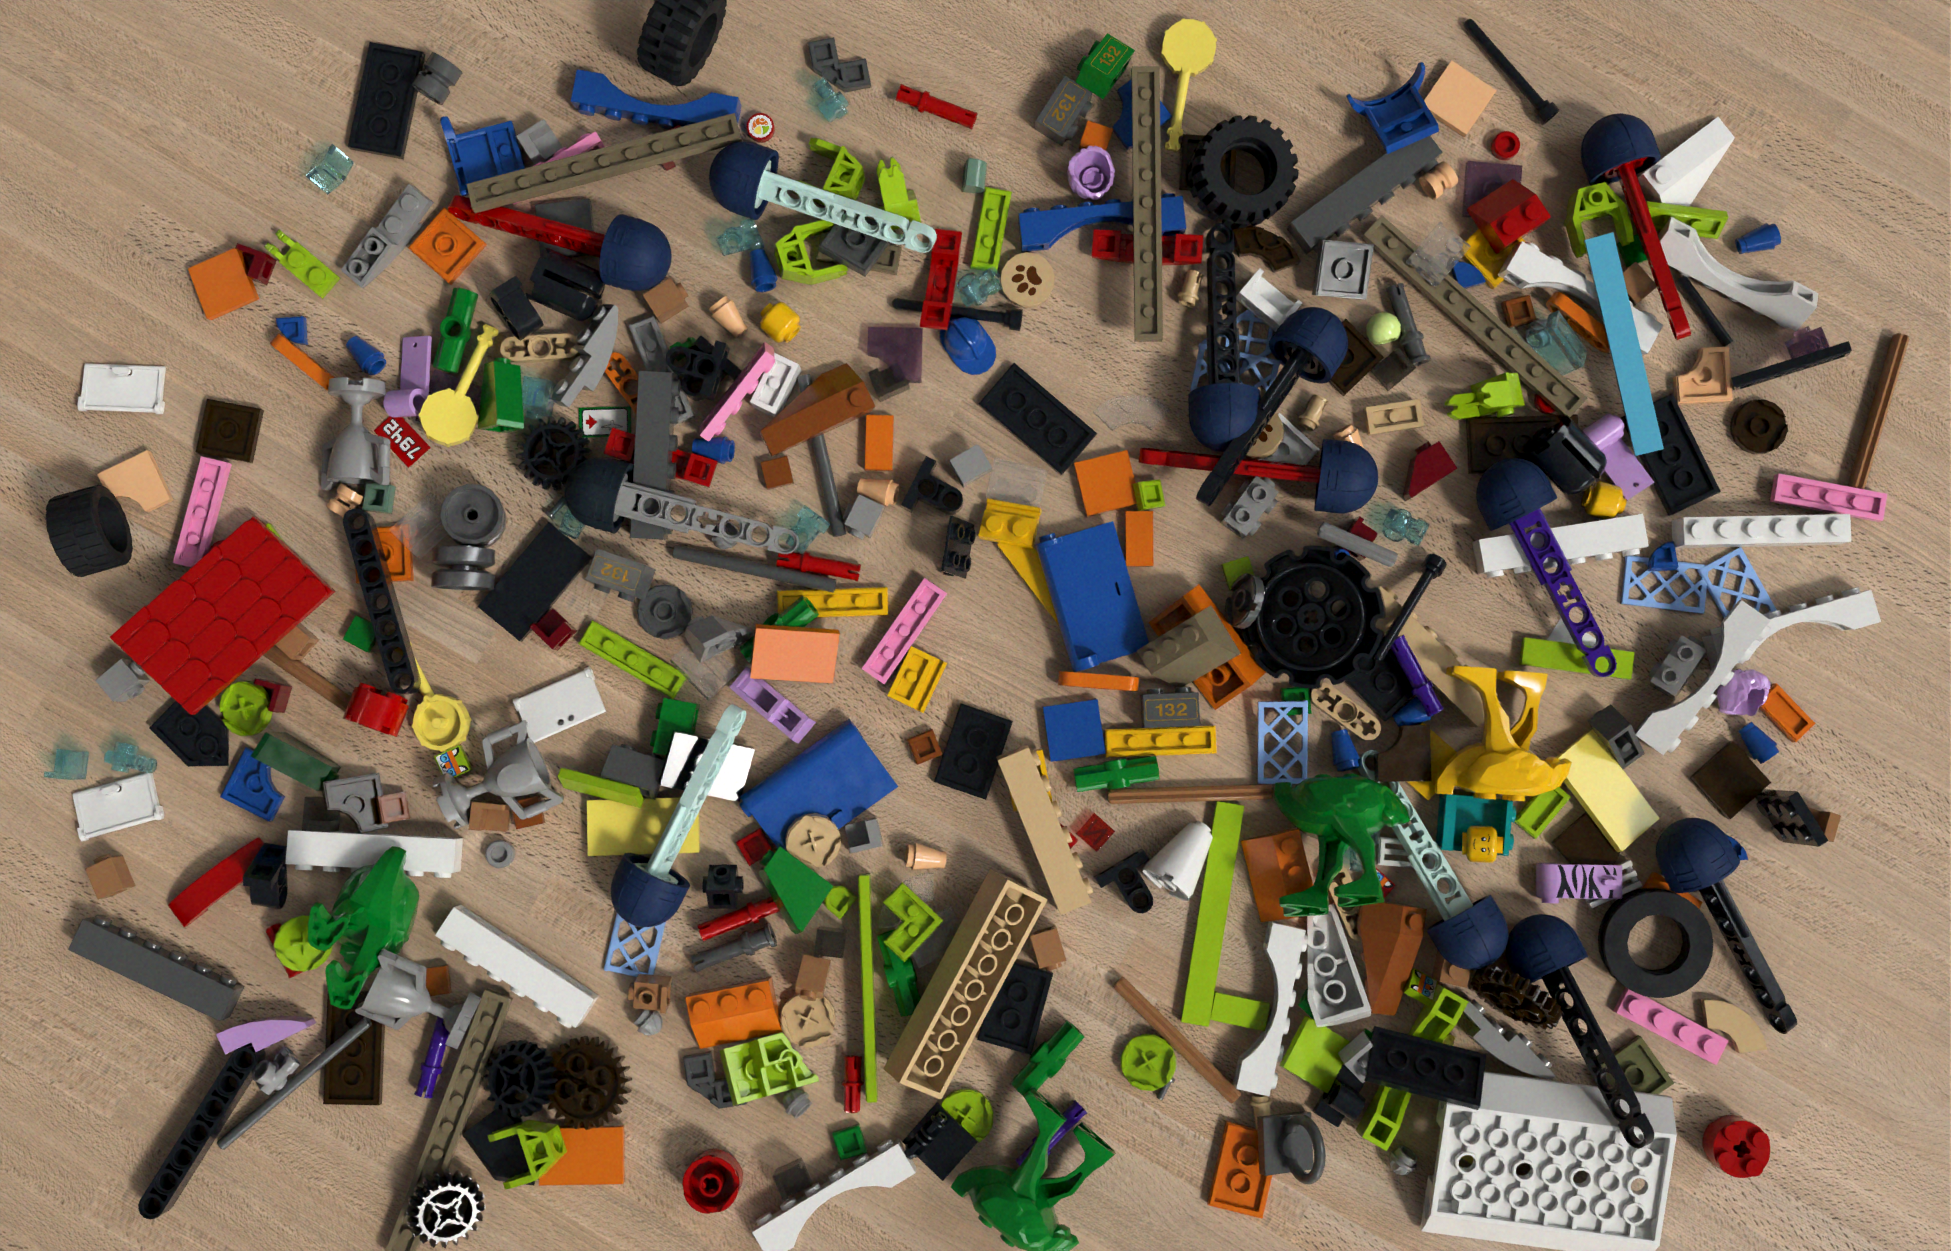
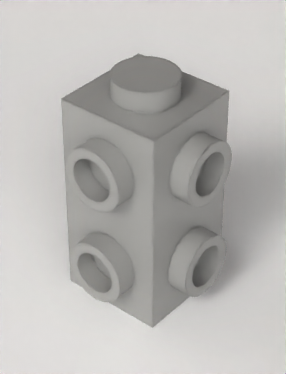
M1255 476L1251 481L1246 479L1237 491L1241 494L1237 501L1234 503L1230 500L1221 512L1225 517L1220 523L1242 539L1247 534L1253 536L1262 524L1258 519L1264 512L1269 514L1278 502L1274 499L1278 494V491L1274 489L1276 485L1266 477L1259 478Z
M1681 635L1678 641L1673 639L1664 652L1668 656L1662 664L1657 662L1648 675L1652 678L1650 686L1675 700L1706 656L1707 650L1703 648L1705 644L1693 636L1686 638Z

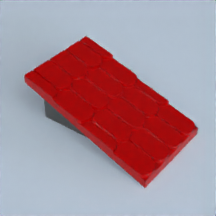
M253 516L238 527L221 544L209 551L182 577L170 584L147 606L141 608L113 633L110 638L140 665L150 677L161 685L172 698L181 704L190 715H195L336 591L258 517Z

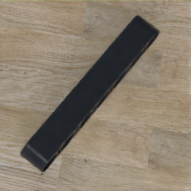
M351 509L343 517V526L389 685L397 693L413 694L420 688L421 678L373 516L361 509ZM359 516H363L364 525L360 529H355L354 520ZM367 542H371L372 551L370 554L363 556L361 552L362 546ZM378 568L380 572L379 579L371 582L369 574L373 569ZM381 595H386L387 605L379 609L377 607V599ZM393 621L395 631L387 636L384 632V627L388 622ZM396 648H401L403 651V657L399 662H394L392 659V653ZM408 674L411 678V683L408 688L403 689L399 681L403 675Z
M252 1043L236 1049L232 1053L140 1199L138 1210L144 1218L155 1219L168 1212L174 1206L252 1082L253 1070L261 1061L265 1060L266 1052L264 1049L255 1052ZM245 1051L249 1052L252 1056L251 1064L247 1063L244 1059ZM230 1076H233L236 1079V1088H233L230 1085ZM215 1100L220 1102L222 1106L221 1112L215 1109ZM200 1124L205 1127L206 1136L200 1134ZM184 1149L190 1152L191 1160L185 1158ZM169 1173L175 1177V1185L169 1181ZM153 1198L159 1200L160 1209L154 1206Z

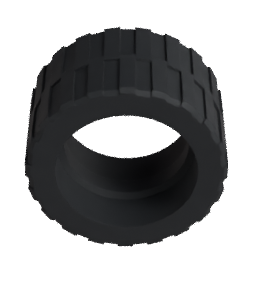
M98 484L54 496L48 501L45 514L47 532L54 552L66 570L77 577H84L128 564L133 551L130 527L120 503L109 489Z

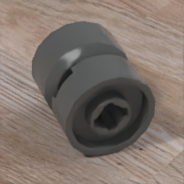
M432 52L424 64L425 72L420 71L411 85L428 99L443 105L450 94L448 87L455 86L463 73L450 61Z

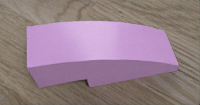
M747 666L729 687L765 719L798 744L816 723L764 679L750 678V668Z
M275 1016L242 1023L217 1033L216 1036L225 1055L249 1043H252L255 1052H258L316 1024L314 1018Z

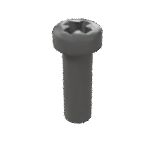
M562 496L550 511L547 510L545 514L554 520V515L566 504L565 498Z
M1173 1077L1160 1089L1156 1098L1163 1100L1171 1083L1175 1082Z

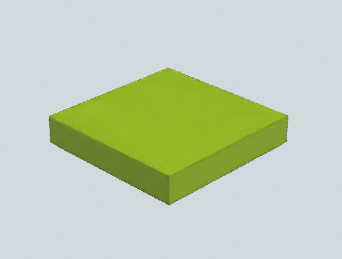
M1304 1016L1279 1066L1321 1091L1328 1093L1343 1065L1338 1052L1348 1045L1350 1041L1327 1027H1317L1315 1020Z

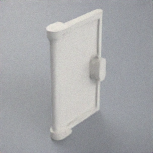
M85 363L81 397L78 396V410L163 414L165 408L163 392L166 368L165 366Z
M590 666L584 668L583 671L530 694L513 699L515 709L520 713L522 721L526 720L528 722L527 734L534 743L606 712L594 681L593 670Z
M151 771L73 793L79 823L77 831L82 842L92 837L145 822L164 819L163 806L159 804L154 777Z

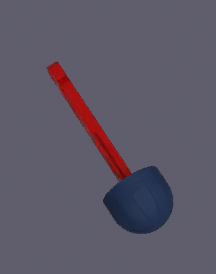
M1623 113L1611 114L1595 122L1585 134L1581 145V161L1590 185L1606 182V184L1620 182L1675 339L1679 340L1691 336L1690 326L1636 175L1656 164L1661 159V154L1651 129L1643 120Z
M460 195L453 196L448 206L449 213L460 220L474 224L479 223L485 227L599 257V271L602 282L605 285H612L616 288L631 291L653 288L665 278L671 265V247L665 234L654 224L624 214L616 216L604 235L505 207H497L475 213L471 207L470 198Z
M1323 439L1319 466L1244 458L1233 473L1317 483L1314 511L1330 513H1349L1360 509L1372 498L1378 485L1377 465L1366 449L1353 442ZM1140 448L1138 462L1212 471L1221 456Z

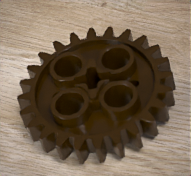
M1487 965L1484 968L1477 969L1471 979L1472 989L1478 992V996L1485 998V1003L1494 1005L1493 1009L1503 1011V1015L1514 1019V1021H1522L1525 1025L1530 1023L1535 1028L1540 1026L1546 1030L1547 1027L1549 1029L1556 1027L1562 1016L1561 1006L1556 1004V999L1548 997L1550 993L1541 991L1539 985L1531 984L1529 979L1519 976L1518 973L1511 974L1507 969L1502 971L1497 966L1492 968Z
M583 1036L580 1038V1042L577 1038L570 1039V1046L567 1043L560 1045L561 1052L554 1051L551 1053L555 1061H551L550 1066L557 1068L552 1072V1077L557 1078L558 1081L551 1085L556 1092L548 1095L552 1103L547 1109L556 1108L558 1110L555 1114V1119L565 1116V1126L571 1124L574 1120V1129L581 1128L583 1124L585 1130L593 1128V1124L597 1128L604 1125V1121L608 1123L614 1120L612 1113L617 1115L622 1112L618 1104L624 1105L628 1103L623 1094L632 1091L625 1086V1083L631 1081L632 1077L625 1076L624 1072L628 1071L630 1066L621 1065V1062L626 1057L625 1055L616 1057L617 1046L608 1049L609 1040L602 1041L599 1045V1037L597 1036L592 1037L590 1041L588 1036ZM579 1056L585 1062L583 1070H580L577 1066ZM602 1069H605L609 1074L607 1083L601 1079ZM566 1070H568V1072L572 1074L574 1077H570L569 1075H567ZM567 1082L571 1084L573 1089L571 1096L565 1092V1084ZM603 1088L608 1092V1094L605 1095V1093L600 1089ZM590 1095H593L596 1099L595 1109L589 1105L588 1099Z

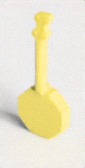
M1182 18L1181 21L1173 24L1164 33L1161 58H1163L1173 74L1179 75L1171 126L1167 130L1169 141L1164 146L1169 151L1178 152L1181 148L1178 139L1183 135L1181 127L1190 76L1196 77V75L1205 71L1214 61L1217 38H1215L1213 32L1204 21Z
M483 325L484 333L477 336L478 343L455 391L448 388L447 390H441L427 396L419 413V420L427 439H431L435 443L446 447L455 446L470 440L478 423V416L471 398L465 395L488 347L493 345L492 338L498 336V329L492 326Z
M395 630L389 632L386 635L389 636L393 634ZM396 648L395 651L400 652L401 656L403 657L402 649ZM415 658L421 678L419 690L423 696V702L417 705L412 728L422 746L445 752L466 741L472 719L462 700L443 694H434Z

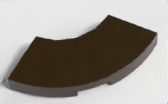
M1247 226L1246 228L1232 229L1234 233V246L1238 257L1248 255L1258 257L1269 265L1273 273L1300 263L1295 250L1281 236H1277L1261 227Z

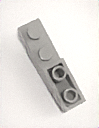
M408 184L378 227H371L341 271L361 288L366 287L385 270L422 227L421 219L434 202L414 185Z
M603 304L597 307L591 316L593 320L589 326L582 329L577 335V343L573 348L581 356L576 357L569 366L570 372L565 379H561L556 384L553 390L554 395L551 400L559 406L570 407L581 390L594 391L609 363L617 334L618 307L615 305Z
M1473 999L1471 1002H1468L1463 1015L1473 1026L1466 1034L1479 1046L1522 1072L1551 1080L1556 1076L1549 1069L1552 1064L1541 1053L1536 1055L1530 1049L1533 1044L1521 1032L1518 1035L1511 1031L1504 1034L1505 1031L1494 1020L1489 1022L1483 1016L1486 1011L1477 1001Z

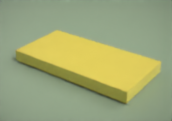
M1593 729L1588 730L1557 756L1560 760L1565 758L1572 762L1564 783L1616 852H1622L1660 819Z
M681 797L656 798L655 800L644 798L641 808L611 800H587L588 856L624 855L625 853L638 855L653 854ZM699 813L679 853L700 852Z

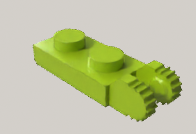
M278 230L275 234L278 239L291 247L289 251L283 255L273 244L267 243L264 247L280 260V264L323 299L341 278L297 241L295 243L285 233Z

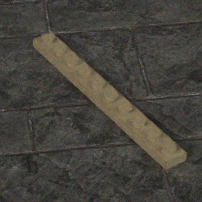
M1132 66L1134 342H1162L1160 66Z
M735 113L468 183L467 189L471 207L475 213L716 150L736 142H742Z
M1383 215L1364 233L1362 238L1368 244H1374V249L1510 371L1518 373L1519 379L1560 415L1566 414L1571 417L1586 401L1587 397Z
M488 988L484 990L385 1251H418L421 1243L420 1235L415 1237L411 1231L413 1227L408 1226L407 1219L410 1216L406 1214V1207L411 1206L408 1198L409 1196H416L414 1192L415 1186L424 1187L423 1177L431 1181L434 1179V1171L439 1174V1177H442L444 1171L449 1169L481 1085L482 1077L487 1069L485 1065L490 1061V1055L493 1053L512 1003V997ZM429 1203L426 1204L423 1212V1219L426 1222L429 1221L430 1214L433 1211Z

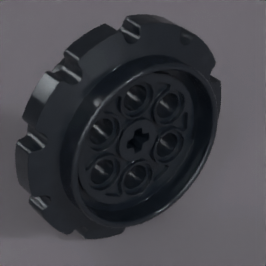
M1304 546L1303 553L1300 556H1296L1292 550H1286L1264 564L1267 573L1261 578L1264 585V600L1261 610L1254 622L1249 627L1242 629L1245 644L1258 648V654L1254 657L1258 665L1274 678H1280L1285 673L1289 676V684L1291 686L1308 689L1321 688L1325 678H1328L1333 685H1337L1357 675L1361 671L1359 660L1362 657L1372 659L1384 635V631L1378 629L1376 623L1379 619L1386 617L1385 603L1381 590L1378 587H1368L1367 582L1372 576L1371 573L1359 561L1349 555H1346L1342 560H1338L1336 558V550L1325 546ZM1317 582H1322L1325 586V593L1322 597L1316 598L1312 594V586ZM1289 591H1295L1299 599L1296 605L1290 607L1285 601V596ZM1342 600L1345 602L1347 610L1344 615L1338 617L1333 613L1332 608L1335 602ZM1317 611L1316 618L1318 622L1308 623L1309 616L1307 613ZM1284 618H1289L1293 625L1292 630L1287 634L1281 632L1279 624ZM1331 628L1338 629L1341 634L1340 640L1336 644H1332L1327 640V632ZM1306 636L1310 637L1314 643L1313 649L1308 653L1304 652L1300 647L1301 640Z

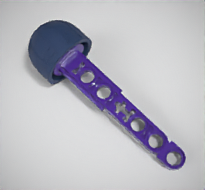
M1510 458L1493 464L1480 478L1476 491L1478 508L1490 531H1493L1504 525H1510L1537 579L1548 591L1577 649L1585 654L1582 656V659L1589 672L1596 677L1612 675L1616 670V659L1609 646L1604 645V636L1570 573L1572 570L1540 509L1558 498L1548 478L1537 465L1524 459ZM1537 524L1538 528L1525 532L1524 528ZM1535 532L1540 533L1544 537V544L1541 548L1533 547L1530 542V538ZM1548 557L1555 559L1557 562V569L1553 573L1546 572L1543 567V562ZM1559 584H1561L1562 586L1567 585L1569 587V590L1566 591V595L1569 600L1575 598L1576 602L1567 604L1564 607L1563 603L1568 602V600L1564 594H1558L1557 591L1560 589ZM1573 607L1580 608L1583 613V618L1579 623L1573 622L1569 617V612ZM1586 632L1593 633L1596 638V643L1591 648L1586 647L1582 642V637ZM1599 657L1606 658L1609 663L1608 669L1603 673L1599 672L1595 667V662Z

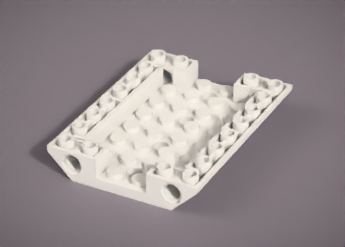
M1484 1071L1481 1105L1478 1110L1439 1100L1436 1121L1441 1129L1434 1176L1428 1175L1420 1230L1422 1232L1563 1251H1656L1660 1246L1677 1137L1672 1097L1634 1091L1641 1105V1113L1646 1114L1654 1130L1653 1142L1637 1149L1630 1146L1625 1140L1617 1125L1620 1122L1613 1117L1598 1086ZM1620 1099L1622 1110L1629 1113V1105ZM1634 1127L1636 1137L1643 1141V1132L1638 1127ZM1465 1155L1472 1156L1474 1160L1470 1167L1462 1168L1459 1166L1461 1157ZM1519 1164H1530V1171L1526 1175L1516 1174V1168ZM1578 1171L1587 1172V1179L1582 1183H1575L1573 1181V1177ZM1637 1178L1644 1179L1645 1184L1641 1190H1631L1633 1180Z

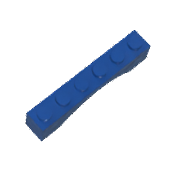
M578 69L571 97L572 104L580 114L594 116V113L603 114L606 118L616 121L621 120V118L632 119L633 123L639 125H647L650 122L668 130L678 125L683 127L735 113L737 123H739L742 107L739 97L712 92L698 100L685 104H650L625 94L602 73Z
M1174 193L1161 195L1162 236H1176V234L1185 233L1186 220L1183 196L1175 197ZM1111 199L1101 205H1094L1093 202H1084L1078 204V207L1067 208L1066 205H1056L1051 207V210L1040 211L1039 208H1028L1023 213H1019L1018 216L1021 251L1049 250L1059 239L1071 231L1086 225L1116 222L1133 226V199L1129 202Z

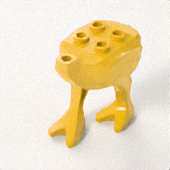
M1447 667L1446 675L1471 685L1480 693L1484 711V730L1480 743L1465 746L1442 766L1434 780L1435 793L1453 795L1454 786L1466 792H1474L1473 798L1496 800V794H1502V800L1525 801V796L1539 795L1560 787L1569 774L1572 762L1565 758L1560 760L1556 756L1542 760L1529 751L1530 740L1537 731L1538 708L1541 696L1545 690L1548 674L1507 670L1497 674V669ZM1496 675L1497 679L1520 689L1526 697L1519 720L1511 729L1509 717L1499 704L1496 695Z

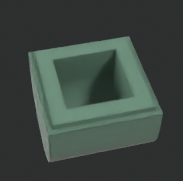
M968 158L963 170L962 192H984L987 163L985 161Z
M366 482L362 510L392 514L396 486Z

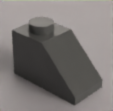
M1611 704L1598 711L1588 720L1593 731L1622 769H1625L1645 754L1632 725Z

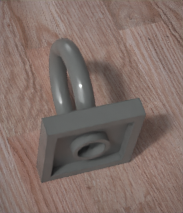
M1299 1111L1257 1117L1259 1174L1269 1176L1292 1173L1303 1184L1317 1182L1325 1168L1326 1153L1323 1137L1318 1126L1311 1119V1112Z

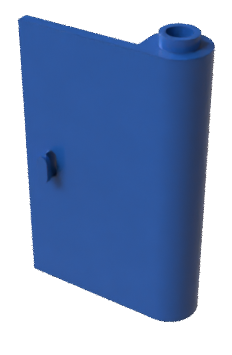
M1113 521L1056 538L1055 533L1039 537L1040 543L1035 544L1073 672L1092 668L1099 665V663L1136 653L1138 649L1149 643Z
M849 718L741 795L742 802L739 805L748 817L753 815L777 848L782 847L786 850L785 836L788 827L795 819L804 814L818 813L827 816L832 822H835L839 830L896 789L898 785Z

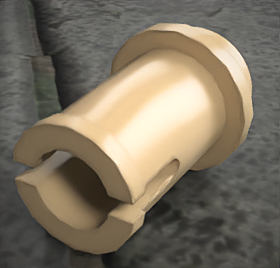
M1186 271L1182 292H1179L1177 296L1179 303L1183 306L1194 307L1195 303L1199 301L1197 295L1201 280L1203 279V274L1199 273V271Z
M1313 394L1304 414L1298 418L1300 420L1299 426L1311 432L1318 428L1320 425L1318 421L1328 401L1322 396Z
M1255 1093L1251 1095L1252 1100L1249 1103L1250 1106H1253L1255 1129L1258 1130L1257 1117L1271 1115L1270 1104L1272 1099Z

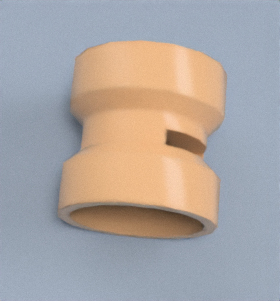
M1442 161L1434 167L1432 173H1426L1420 177L1419 183L1425 194L1432 200H1436L1443 194L1446 188L1451 189L1458 183V177L1453 168L1448 163Z
M340 483L336 489L337 495L329 500L326 507L344 517L347 511L355 509L357 505H361L364 496L349 486Z

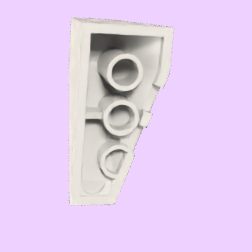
M1719 117L1715 118L1638 177L1645 201L1681 206L1691 205L1735 138Z
M1334 903L1330 904L1328 914L1307 916L1308 1003L1317 1027L1346 1024L1371 1016V1007Z

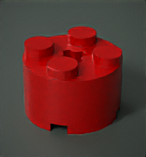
M360 682L359 686L353 690L343 719L397 737L409 705H407L408 700L391 692H386L385 696L380 695L381 690Z
M1724 1115L1711 1122L1704 1131L1702 1146L1707 1158L1715 1167L1736 1178L1757 1177L1763 1172L1770 1158V1139L1760 1127L1739 1116Z
M709 1149L702 1152L691 1162L683 1176L682 1185L687 1203L696 1211L704 1214L726 1210L735 1201L741 1189L743 1170L736 1158L726 1151ZM714 1177L717 1179V1182L712 1186L708 1182Z

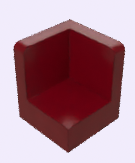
M237 243L235 249L243 254L249 270L247 276L253 281L267 286L277 260L264 252Z
M1362 517L1355 518L1347 532L1373 542L1378 533L1362 523L1364 521ZM1337 545V547H1340L1348 551L1349 554L1358 561H1361L1366 558L1365 556H1362L1358 553H1355L1351 550H1348Z
M551 609L538 623L533 622L529 626L551 649L557 651L577 632L555 609Z
M255 678L253 684L262 686L270 696L271 701L268 711L285 713L292 686L267 679Z

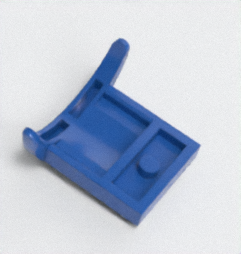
M1423 62L1418 63L1412 77L1401 88L1388 96L1372 101H1361L1353 98L1350 94L1346 95L1352 108L1357 113L1366 117L1387 154L1439 132L1437 121L1418 92L1425 75V65Z
M447 116L440 118L456 173L459 191L462 196L469 195L468 183L525 169L512 121L456 135L450 119Z

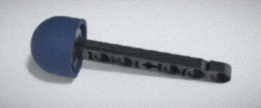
M1223 223L1214 225L1206 236V252L1210 253L1207 258L1208 325L1206 326L1208 385L1196 388L1188 395L1189 423L1194 436L1205 447L1218 452H1225L1234 438L1239 437L1250 429L1255 422L1258 403L1261 400V391L1258 388L1240 384L1235 257L1232 253L1235 250L1234 233L1231 227L1222 225ZM1215 231L1224 233L1226 237L1225 243H1220L1215 239ZM1219 256L1225 259L1227 263L1226 269H1221L1215 264V257ZM1217 282L1226 285L1228 290L1226 295L1217 292L1215 287ZM1221 308L1222 313L1227 315L1225 319H1222V315L1217 313ZM1218 334H1223L1228 338V347H1223L1217 342ZM1223 360L1228 363L1230 367L1229 373H1222L1219 370L1218 361Z
M1318 307L1304 308L1291 314L1279 326L1269 341V348L1274 357L1280 360L1284 367L1259 401L1255 422L1249 430L1232 440L1212 472H1210L1196 495V500L1208 507L1213 504L1222 491L1223 486L1229 481L1300 377L1319 384L1330 381L1344 360L1348 348L1347 332L1342 322L1332 312Z
M1685 818L1672 823L1662 832L1656 845V859L1661 873L1665 877V881L1670 890L1675 893H1688L1699 890L1756 999L1762 1005V1010L1769 1023L1779 1033H1788L1797 1025L1796 1016L1790 1005L1786 1003L1785 996L1723 881L1740 864V858L1732 847L1731 841L1718 826L1705 819Z
M1538 914L1521 920L1511 930L1506 945V956L1513 973H1518L1519 976L1529 979L1530 983L1540 979L1543 980L1551 997L1556 999V1004L1561 1006L1560 1010L1563 1011L1561 1017L1613 1117L1620 1122L1617 1125L1625 1140L1634 1148H1643L1654 1140L1653 1127L1646 1114L1641 1113V1105L1569 969V966L1588 957L1578 935L1568 923L1552 915ZM1565 992L1573 998V1006L1568 1005L1565 1001ZM1579 1019H1582L1586 1023V1033L1579 1028ZM1597 1049L1599 1055H1596L1594 1050ZM1606 1072L1614 1077L1615 1086L1608 1083ZM1620 1099L1629 1105V1113L1622 1110ZM1634 1127H1638L1643 1132V1141L1636 1137Z

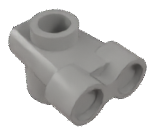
M283 1046L275 1055L276 1058L272 1063L268 1060H263L253 1070L252 1079L256 1081L259 1089L267 1095H270L274 1090H281L287 1083V1076L293 1074L301 1064L289 1048Z

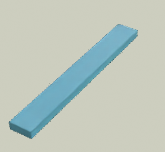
M1614 233L1586 239L1584 243L1634 455L1638 456L1662 450L1664 447Z

